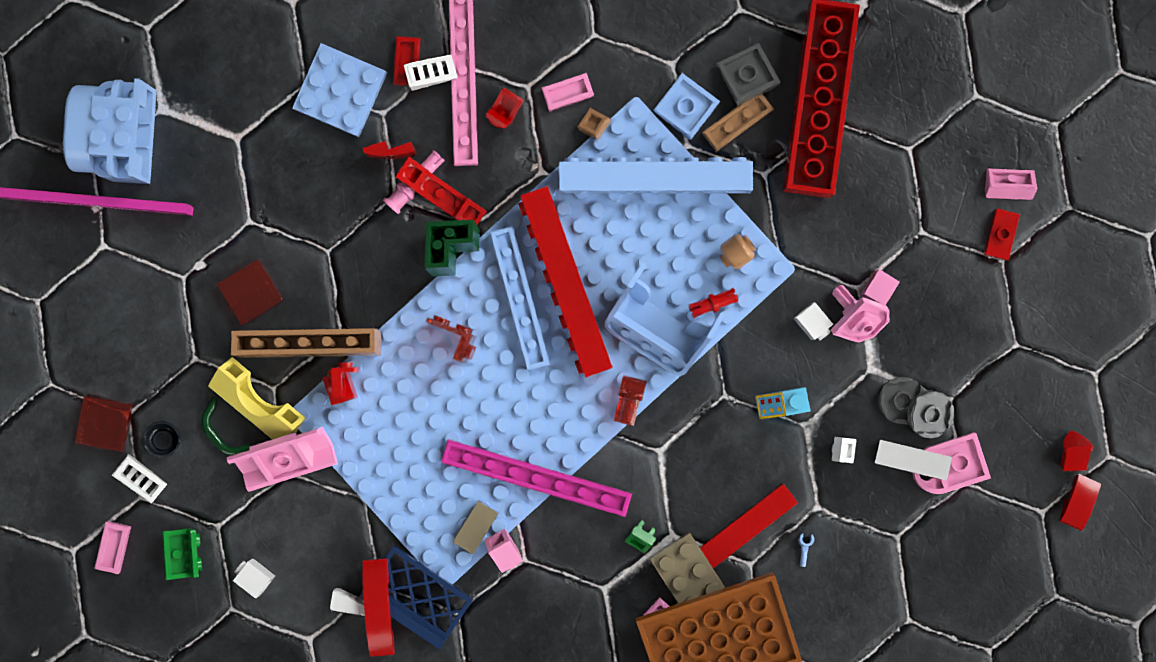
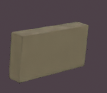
M478 500L453 540V543L474 554L499 513Z

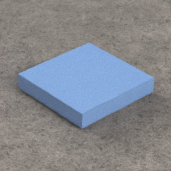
M682 73L653 112L691 140L720 101Z

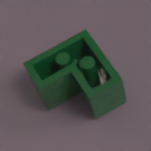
M474 220L426 222L425 269L432 277L455 276L456 253L479 251L480 228Z

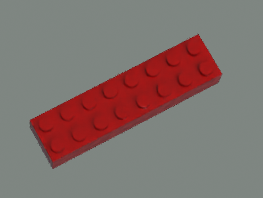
M811 0L808 4L783 192L831 198L835 195L860 4L831 0Z

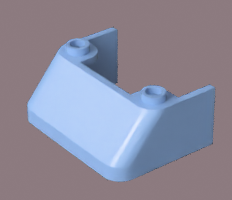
M643 262L608 315L604 326L610 334L667 371L678 376L685 375L711 341L725 314L720 313L711 326L697 319L692 320L688 326L682 324L647 301L650 296V289L644 282L638 279L647 266Z

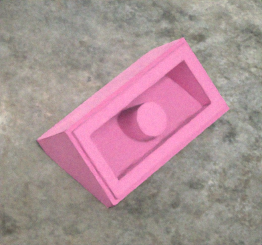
M986 170V198L1024 200L1034 198L1037 191L1034 170Z

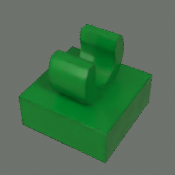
M641 521L629 532L624 542L645 554L656 539L653 536L655 528L652 527L647 533L642 530L644 522Z

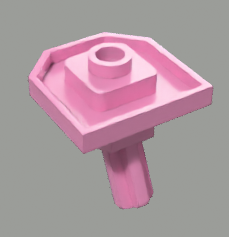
M839 285L833 290V296L844 307L842 311L844 316L831 329L833 335L858 343L874 338L889 323V309L886 305L863 297L856 300L843 285Z

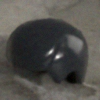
M167 421L154 422L144 432V446L153 456L160 458L171 456L179 448L181 435L173 423Z

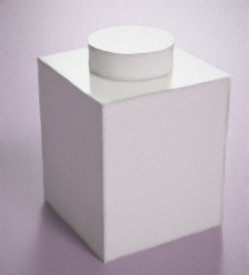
M815 302L808 305L793 318L810 340H815L816 338L822 340L831 332L828 328L833 325Z
M251 559L247 563L243 561L235 570L237 576L233 581L254 598H257L264 592L275 575L255 559Z

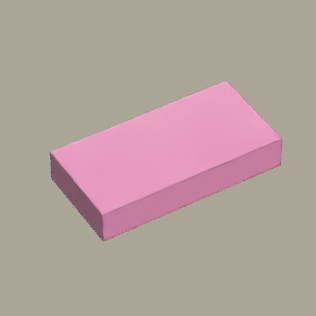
M587 73L542 88L549 112L594 97Z
M110 521L105 522L94 569L115 574L121 572L131 526Z

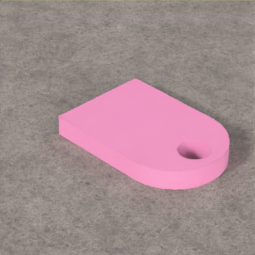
M976 432L923 449L952 457L947 481L934 477L923 480L920 474L912 472L918 486L934 494L947 493L991 478Z

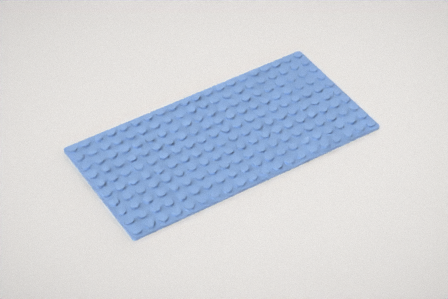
M634 97L610 119V124L599 140L590 137L568 158H579V162H588L589 158H603V162H612V158H627V162H636V158H651V162H660V158H675V162H684V158L693 156L638 97ZM558 166L532 191L546 186L549 188L613 368L586 378L584 373L579 375L575 361L579 360L576 351L571 352L566 339L571 337L568 328H562L558 317L562 315L560 305L555 307L550 294L555 292L552 283H546L542 272L546 269L544 260L538 261L534 249L538 247L536 238H530L526 225L530 224L527 215L522 216L517 203L480 237L479 251L463 252L456 259L455 276H437L379 329L381 331V356H349L343 362H353V367H359V372H350L358 398L331 406L324 382L322 381L293 407L306 418L299 430L305 433L323 427L333 443L337 458V464L333 465V468L420 563L451 584H454L488 552L485 539L504 528L509 533L550 495L441 463L448 439L573 475L680 377L667 371L610 334L604 326L608 315L643 262L647 266L638 279L644 282L650 289V296L647 301L682 324L688 326L692 320L697 319L711 326L720 313L725 314L711 341L696 361L795 271L794 266L727 193L560 194ZM511 226L514 229L550 365L526 371L489 233ZM734 234L747 235L756 248L754 259L741 269H734L732 266L727 268L719 258L722 254L720 250L721 244ZM731 288L735 289L736 293L734 295L737 294L738 296L737 303L719 308L718 312L714 313L711 311L694 319L692 318V312L689 311L688 304L708 298L707 296L712 293L716 295ZM479 500L499 514L474 554H471L453 543V540Z

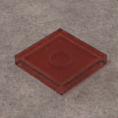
M258 259L217 284L241 325L248 323L284 301Z
M84 396L75 443L123 452L125 450L133 404Z

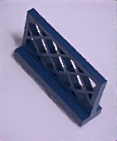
M394 545L386 556L388 558V571L391 588L388 589L393 593V596L389 594L390 615L440 650L473 601V598ZM394 553L403 558L405 568L392 570L390 559ZM409 570H421L425 581L412 583ZM406 571L408 584L395 587L393 573ZM439 582L443 585L444 595L431 597L429 584ZM426 585L428 598L415 600L412 587ZM409 588L411 601H399L396 590ZM459 596L466 602L461 609L451 610L449 597ZM445 598L448 611L434 613L432 600ZM429 601L431 614L422 616L417 613L416 604ZM458 613L453 620L452 614ZM449 615L450 626L446 632L437 626L435 617Z

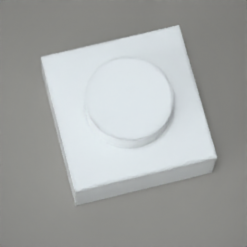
M835 437L832 446V461L853 463L856 439Z

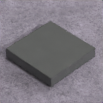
M759 43L716 63V67L737 106L780 86V80Z

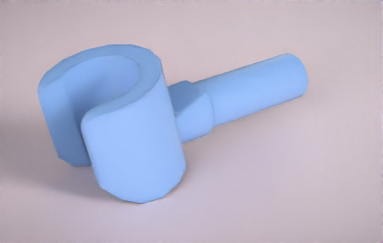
M802 533L798 537V542L801 545L800 566L806 567L808 547L814 543V536L810 534L809 543L805 544L802 540Z

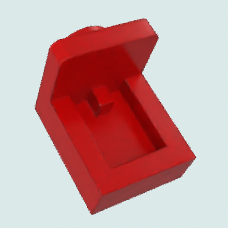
M504 87L485 117L495 127L505 129L514 120L524 100Z
M353 362L338 363V368H331V378H328V392L332 393V398L346 397L345 373L359 372V367H353Z

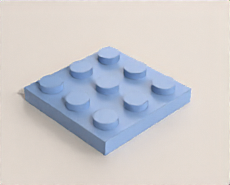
M321 43L293 105V109L359 137L387 72Z

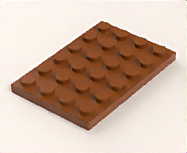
M773 572L635 618L650 662H802Z

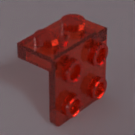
M434 315L433 319L427 317L425 322L461 336L453 356L454 360L466 363L469 359L472 360L477 348L473 346L477 336L472 335V329L459 324L456 325V328L449 326V320Z

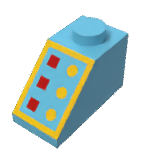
M806 387L755 396L759 419L788 416L810 411Z

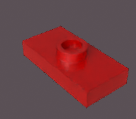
M998 208L994 210L983 255L1005 261L1009 260L1020 214Z

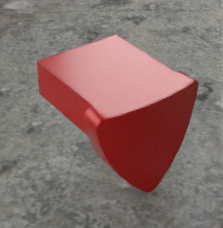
M1073 430L1069 431L1065 436L1060 466L1063 471L1087 470L1090 453L1093 451L1094 446L1087 438Z

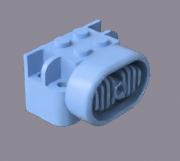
M134 79V83L114 80L104 82L100 86L76 85L72 87L66 99L63 132V153L69 169L74 172L95 173L113 182L150 184L157 90L140 79Z

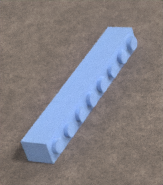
M694 157L684 158V162H675V158H660V162H651V158H636V162H627V158H612V162H603V158H589L588 162H579V158H565L564 162H559L560 194L751 193L753 191V161H747V158L744 157L732 158V161H723V158L713 157L708 158V162H699V158Z

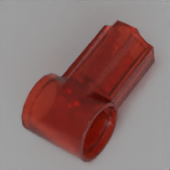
M623 375L614 421L634 426L639 403L642 402L645 392L646 380Z

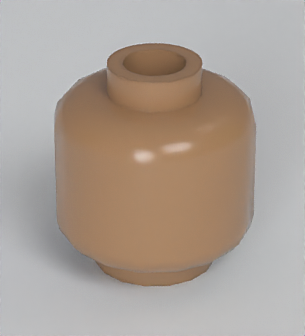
M734 234L721 244L720 250L722 254L719 258L727 268L732 266L734 269H741L754 259L756 248L747 235Z

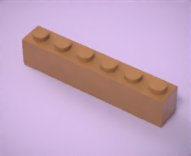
M375 328L232 331L231 355L239 358L381 356V331Z

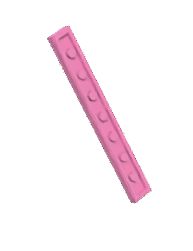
M449 0L450 55H452L458 77L451 80L454 166L478 165L473 0Z

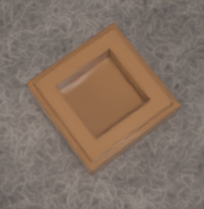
M590 108L577 128L588 136L599 140L611 120L609 117Z

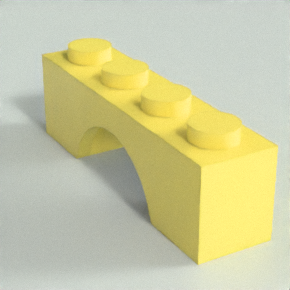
M233 357L218 368L208 387L272 440L292 433L296 434L306 419L288 403L275 406L263 401L252 387L251 372Z

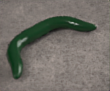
M213 397L205 409L201 421L203 431L220 452L228 456L250 450L252 445H242L235 448L226 445L212 428L210 421L216 408V399Z

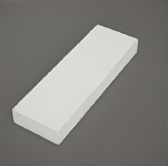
M880 440L875 463L947 481L952 457Z

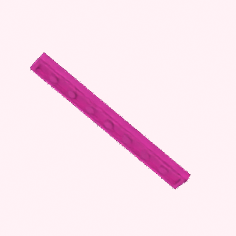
M0 187V198L8 200L193 216V207L185 203Z
M450 439L447 440L441 463L623 517L626 516L632 493Z

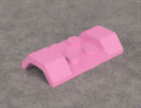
M321 427L299 435L292 433L251 446L248 451L227 457V462L229 464L235 462L243 474L246 489L250 492L336 465L337 458L332 441L324 428Z

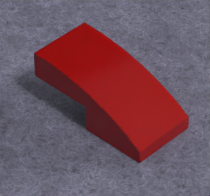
M386 141L362 148L366 156L377 159H400L416 155L415 148L411 142L391 149Z
M1080 474L1075 476L1070 496L1064 501L1059 522L1082 531L1095 505L1101 483Z

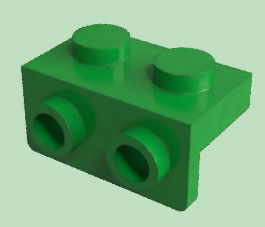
M193 528L162 531L165 579L198 578V571L202 570L201 558L197 557V547H200L199 533H196Z

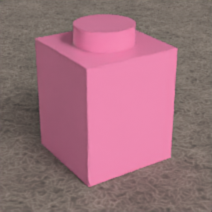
M880 269L876 270L868 280L860 296L886 305L898 286L899 281Z
M505 528L484 540L488 553L501 573L508 569H513L523 561L517 546Z

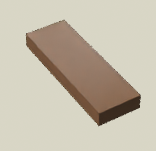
M761 94L740 104L702 132V135L714 151L717 152L774 109L764 95Z

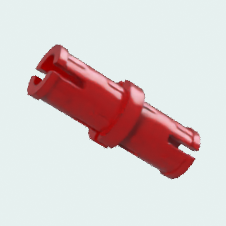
M731 288L716 295L712 293L707 296L708 298L688 304L689 311L692 312V318L694 319L711 311L715 313L719 311V308L737 303L738 296L737 294L734 295L736 293L735 289Z

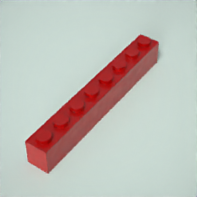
M548 186L520 195L522 202H519L518 205L522 216L527 215L530 224L526 225L530 238H536L538 247L534 249L538 261L544 260L546 269L542 271L546 283H552L555 291L550 293L555 307L560 305L562 315L558 317L562 328H568L571 336L566 338L571 352L576 351L579 360L575 361L579 375L584 373L586 378L613 368Z

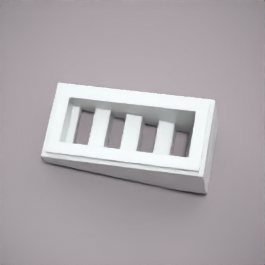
M452 55L404 65L412 91L458 78ZM446 62L449 74L444 75L441 63ZM437 65L440 76L435 77L432 66ZM423 68H428L430 78H425ZM418 70L421 80L416 81L414 71Z
M130 454L124 458L112 474L113 477L150 503L156 499L167 485V483ZM129 465L133 466L127 476L123 474ZM137 470L140 471L141 474L138 476V478L135 481H132V476L137 472ZM147 476L149 479L141 488L139 483ZM155 482L157 484L150 494L147 493L146 490Z
M340 588L333 590L331 610L365 616L363 599Z

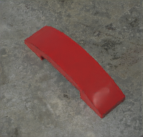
M409 156L395 175L404 184L456 220H474L478 225L487 212Z
M388 558L363 560L364 612L370 657L395 654L388 589Z

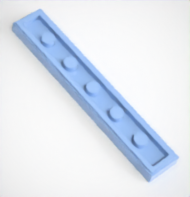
M513 226L489 232L526 371L550 365Z

